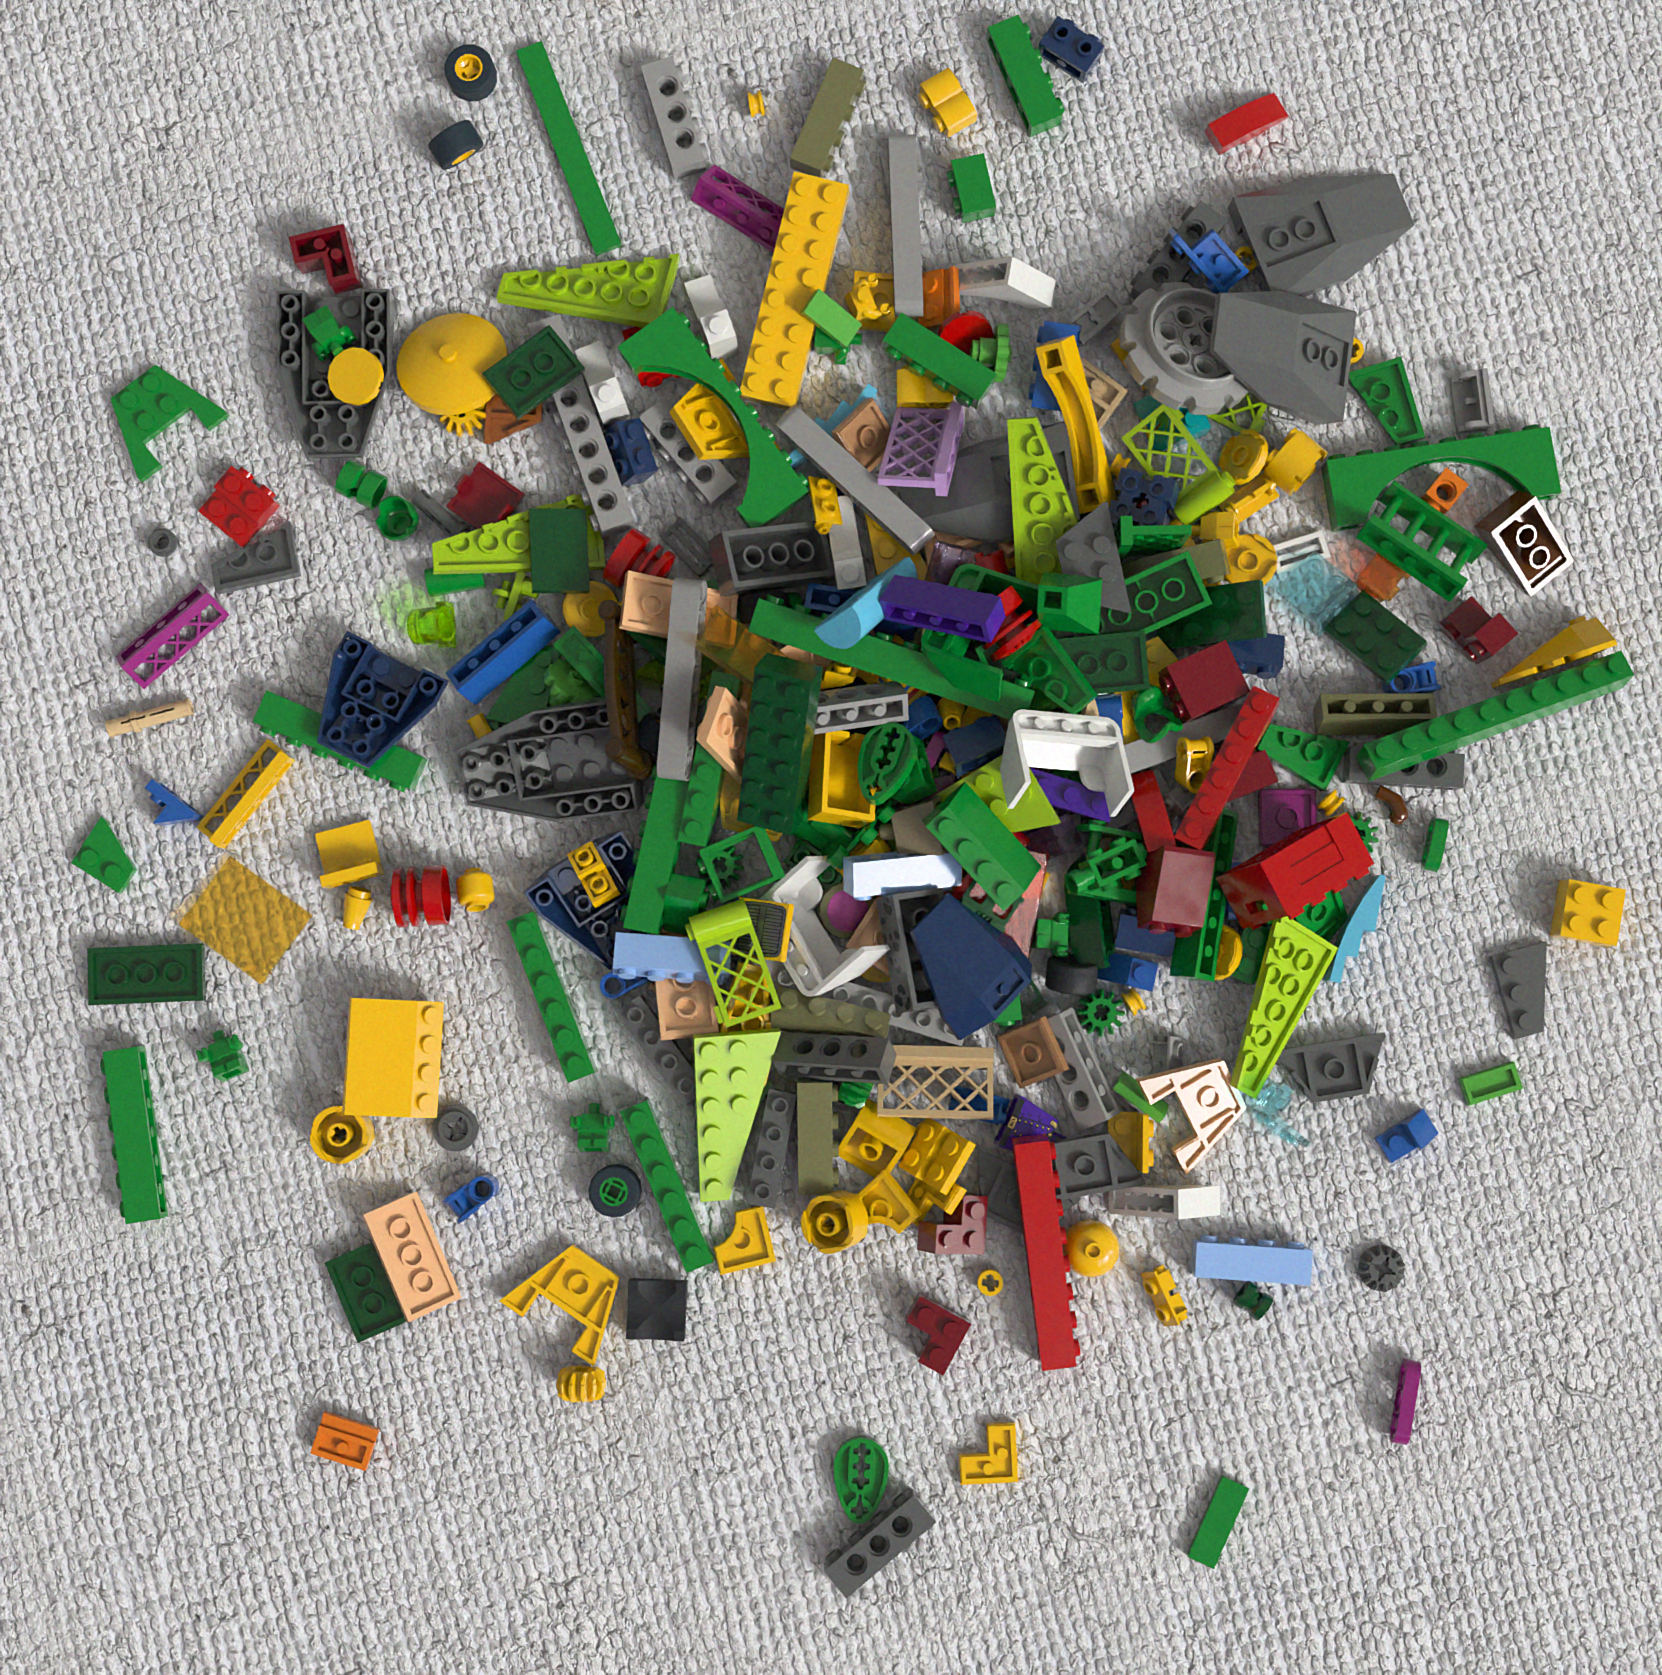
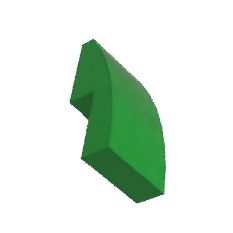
M798 840L783 862L794 868L806 856L824 855L805 841ZM828 866L816 877L824 891L844 880L843 876L832 866Z

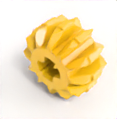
M483 404L472 411L466 412L464 417H460V414L442 415L439 421L441 424H447L446 431L448 433L456 430V435L462 437L464 430H466L469 436H473L472 428L474 426L477 429H482L483 427L478 420L485 419L486 413L482 410L486 406Z
M590 1365L564 1367L560 1369L558 1379H556L557 1396L564 1401H571L572 1403L599 1400L604 1395V1388H606L605 1372L599 1367H591Z

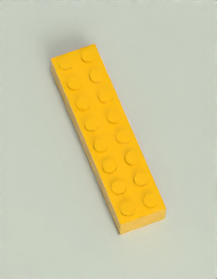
M793 172L740 387L742 392L740 395L741 399L788 410L792 405L797 406L816 331V325L800 312L816 289H820L825 293L850 194L848 184Z

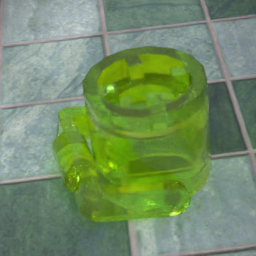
M437 601L435 602L436 607L418 608L410 611L407 618V631L410 640L418 646L438 644V648H456V623L453 603Z

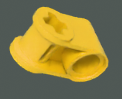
M1203 736L1201 739L1195 740L1180 737L1176 745L1175 780L1192 793L1197 794L1211 767L1214 754L1213 741L1209 736ZM1195 773L1194 778L1189 781L1190 777Z

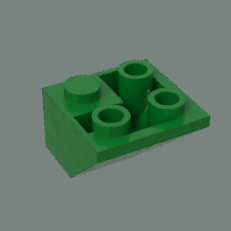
M1044 572L1038 588L1037 614L1042 624L1040 628L1047 626L1049 630L1098 635L1103 578Z

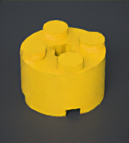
M1296 428L1292 429L1285 437V444L1280 451L1275 448L1268 455L1266 464L1262 468L1264 475L1273 480L1289 496L1292 495L1293 491L1296 492L1316 471L1315 463L1318 460L1322 463L1328 454L1325 449L1306 433Z
M342 1105L332 1106L320 1112L312 1123L310 1144L317 1156L335 1164L348 1163L362 1157L369 1150L375 1139L374 1126L370 1117L342 1115ZM340 1129H345L347 1132L343 1139L338 1138V1134L341 1132Z
M836 1190L812 1199L801 1216V1229L805 1239L809 1244L812 1243L817 1247V1250L821 1253L833 1254L859 1243L868 1233V1215L862 1198L858 1194L845 1190Z

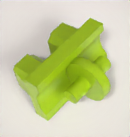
M517 572L511 593L509 591L512 582L504 580L501 589L493 588L491 594L498 597L497 608L504 610L508 600L503 617L505 621L523 607L521 603L524 596L534 599L539 597L540 593H532L531 579L524 572Z

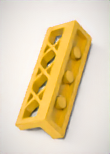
M267 738L196 828L209 837V841L215 846L225 849L295 762V759ZM271 748L277 755L267 767H264L263 756ZM258 763V764H259V768L253 769V768L256 766V764ZM259 772L260 776L250 789L246 790L245 778L249 773ZM240 784H241V790L236 791V789H237V788L240 786ZM242 794V799L231 812H228V799L232 795ZM223 807V813H218ZM224 817V821L214 833L207 828L213 818Z

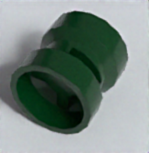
M1251 1281L1244 1283L1233 1299V1304L1240 1309L1245 1308L1249 1316L1256 1321L1266 1314L1273 1302V1298L1266 1292L1261 1293L1258 1291L1257 1285Z

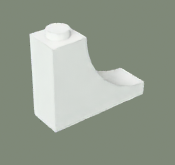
M1014 257L949 266V268L954 266L959 269V296L995 298L1018 304L1030 310L1048 308L1052 305L1056 280Z
M709 274L684 283L702 337L708 346L707 351L710 358L716 357L718 360L721 358L725 360L739 355L735 330L727 309H724L711 275Z
M601 340L575 350L578 360L585 367V372L583 373L605 430L617 421L631 419Z
M839 495L838 501L843 524H833L829 531L837 588L841 590L867 586L853 501L846 495Z
M1141 1185L1108 1191L1109 1214L1167 1219H1187L1220 1215V1186Z

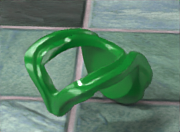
M1149 684L1150 689L1136 690L1131 699V710L1136 733L1143 741L1150 744L1161 740L1170 730L1172 732H1179L1183 729L1180 719L1173 712L1165 708L1163 693L1153 684ZM1151 714H1160L1166 717L1169 723L1165 724L1154 735L1146 728L1144 718Z

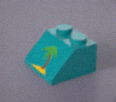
M1149 394L1135 402L1133 407L1141 422L1160 407L1162 403ZM1180 407L1179 410L1184 415L1181 421L1195 440L1206 436L1211 428L1207 416L1191 414L1188 408ZM1165 412L1156 417V430L1170 431L1171 420ZM1151 422L1144 428L1150 429ZM1175 426V432H1180ZM1144 432L1149 442L1150 433ZM1154 434L1153 450L1167 451L1169 435ZM1174 436L1173 448L1188 442L1184 437Z

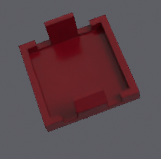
M479 461L470 476L463 473L453 487L458 492L454 498H451L446 507L474 528L480 529L486 524H494L506 520L507 517L512 515L526 495Z

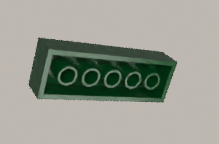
M768 652L755 666L737 821L792 836L803 821L823 667Z

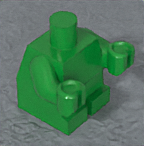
M327 305L302 319L308 331L315 339L312 349L319 361H325L324 357L328 359V353L330 352L337 356L343 351V344L351 345V341H357L354 332L347 325L340 326Z
M816 326L814 344L816 353L819 355L833 354L835 364L846 365L847 354L850 352L851 345H862V334L856 333L849 345L843 348Z
M1057 912L1052 916L1051 920L1029 919L1027 948L1050 949L1053 956L1066 957L1068 953H1065V950H1068V941H1070L1069 920H1067L1069 913Z
M218 1030L212 1034L215 1042L208 1045V1050L205 1047L201 1048L202 1051L196 1050L198 1061L210 1063L213 1077L222 1082L250 1071L245 1055L241 1051L244 1045L236 1034H233L232 1038L229 1036L225 1037L224 1031Z
M589 1103L588 1114L576 1117L570 1116L569 1127L578 1131L577 1147L580 1152H609V1130L615 1127V1117L613 1115L609 1117L604 1113H600L599 1103Z

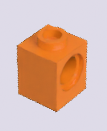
M1446 467L1437 475L1420 498L1445 514L1469 484ZM1438 488L1443 489L1447 493V500H1442L1437 496L1436 490Z

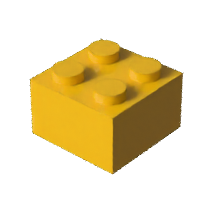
M1572 879L1558 881L1549 937L1603 947L1617 946L1626 889Z

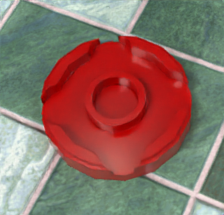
M966 310L967 313L960 314L957 312L943 321L938 330L939 337L969 356L972 339L978 340L979 337L994 338L989 320L983 314L974 310Z

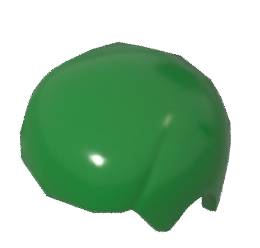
M388 496L377 505L379 515L375 522L385 538L393 542L405 541L414 534L418 527L419 516L413 504L400 496Z

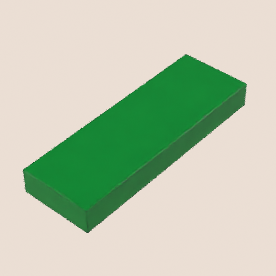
M1224 1475L1220 1476L1187 1551V1557L1215 1569L1249 1491L1247 1486Z

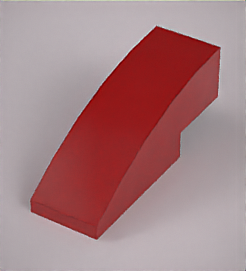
M1275 93L1253 100L1207 125L1204 133L1220 156L1236 145H1243L1287 119L1289 115Z
M1153 770L1131 775L1134 792L1130 796V800L1147 854L1163 845L1176 847L1166 807Z

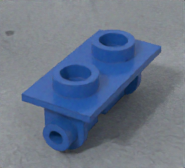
M956 1086L953 1089L964 1100L975 1091ZM979 1094L968 1103L975 1111H987V1102ZM952 1095L948 1104V1110H954L960 1105ZM993 1095V1120H979L997 1126L999 1123L1005 1124L1006 1111L1010 1099Z

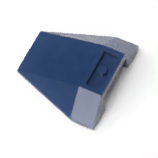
M347 631L333 655L317 743L369 769L437 705L449 681L424 668L419 671L376 650L371 642Z
M622 830L592 841L620 892L619 896L595 908L568 856L548 868L524 890L525 895L540 917L609 970L613 968L616 932L649 934L623 928L624 922L620 921L623 905H628L630 894L627 893L628 880L630 876L634 877L636 865H633L635 850Z
M946 894L910 930L940 1016L957 1040H962L996 1020L1031 982L1032 964L1018 944L950 894Z

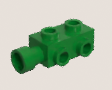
M1125 837L1109 843L1111 849L1103 852L1102 848H1098L1085 854L1087 860L1078 864L1080 870L1075 869L1064 875L1067 889L1073 895L1086 891L1087 887L1089 891L1101 888L1102 892L1116 887L1118 885L1116 880L1123 876L1127 881L1141 875L1140 868L1147 865L1144 860L1147 858L1145 847L1141 843H1137L1135 839L1127 841Z

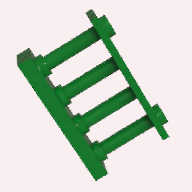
M1394 480L1379 499L1380 502L1386 505L1380 518L1373 514L1358 532L1356 538L1450 602L1468 581L1466 577L1460 574L1465 562L1467 561L1472 564L1487 548L1488 544ZM1395 513H1398L1410 522L1403 534L1389 525ZM1419 529L1433 538L1427 550L1412 541ZM1442 545L1457 554L1450 566L1436 557Z
M1088 820V824L1077 825L1076 831L1089 833L1087 853L1099 848L1101 836L1115 838V840L1125 837L1127 841L1135 839L1137 843L1143 845L1140 833L1105 827L1106 822ZM1121 878L1116 880L1118 885L1107 891L1102 892L1101 888L1089 891L1087 887L1086 891L1077 894L1079 896L1137 906L1136 880L1135 886H1132L1131 890L1123 889Z

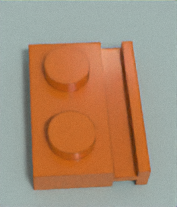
M954 266L948 269L941 268L922 273L923 316H919V324L928 330L940 328L943 321L957 312L960 313L959 269Z
M325 1411L322 1415L310 1454L366 1471L381 1428Z

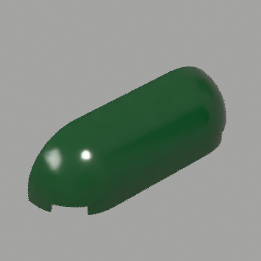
M1086 856L1073 862L1067 873L1075 869L1080 870L1078 864L1086 861ZM1064 882L1067 913H1069L1068 925L1071 948L1075 958L1081 964H1086L1087 962L1096 964L1097 969L1110 967L1108 962L1109 956L1115 954L1110 901L1068 894V889Z

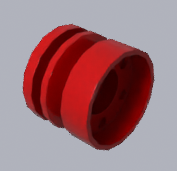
M633 528L625 535L612 553L602 577L617 588L624 586L625 574L628 570L667 579L676 555L671 551L663 554L664 547L660 544L648 552L651 539L636 528Z
M1012 585L998 595L1001 597L1006 617L992 642H985L982 647L986 650L996 643L1000 648L989 656L993 662L1010 656L1032 639L1037 629L1042 625L1038 619L1028 627L1023 621L1033 614L1031 610L1020 615L1015 612L1023 602V599Z
M445 865L425 866L422 879H419L417 870L414 867L408 868L407 875L403 868H395L393 870L390 900L397 927L407 928L409 920L413 927H418L422 914H424L429 926L449 924L451 918V890L448 871Z

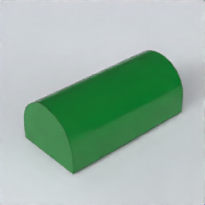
M433 567L424 569L425 582L430 597L487 588L484 573L433 574Z

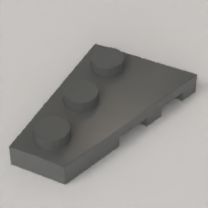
M290 521L281 525V529L270 535L265 534L258 538V542L245 549L240 548L213 563L211 568L215 591L218 594H224L301 577L292 523Z
M1547 941L1489 956L1513 1039L1544 1032Z

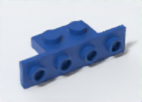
M1173 227L1168 231L1173 237L1170 244L1180 255L1184 252L1187 253L1191 258L1188 264L1198 276L1202 272L1207 276L1209 280L1205 284L1213 293H1229L1228 290L1249 272L1213 228L1191 247L1188 246Z

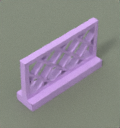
M951 402L950 409L897 407L878 475V485L935 488L936 496H947L964 428L963 405L958 402ZM902 418H914L915 420L906 424L902 421ZM933 419H944L935 425L930 422ZM922 425L927 428L920 433L914 430ZM906 433L910 436V438L904 441L898 439V437ZM932 435L938 437V439L930 443L926 440V438ZM916 443L922 446L915 451L909 448ZM901 451L906 454L899 459L893 457V455ZM929 452L934 455V457L926 461L921 458V456ZM912 461L918 464L910 469L904 466ZM896 469L901 472L897 476L887 475ZM927 471L930 477H918L916 475Z

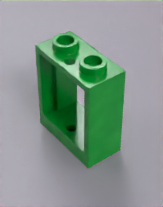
M758 826L699 850L701 857L696 859L702 875L708 873L712 884L707 886L713 900L719 899L721 905L785 877L765 828ZM755 837L771 875L725 895L709 856Z

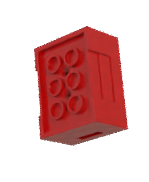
M1348 812L1300 828L1279 842L1216 877L1242 928L1251 927L1252 930H1255L1264 925L1265 922L1288 916L1289 920H1292L1305 912L1303 909L1305 905L1310 903L1311 907L1327 899L1325 893L1330 890L1334 894L1347 887L1348 883L1346 881L1353 877L1354 881L1370 873L1368 868L1375 863ZM1263 899L1267 909L1258 911L1255 901Z

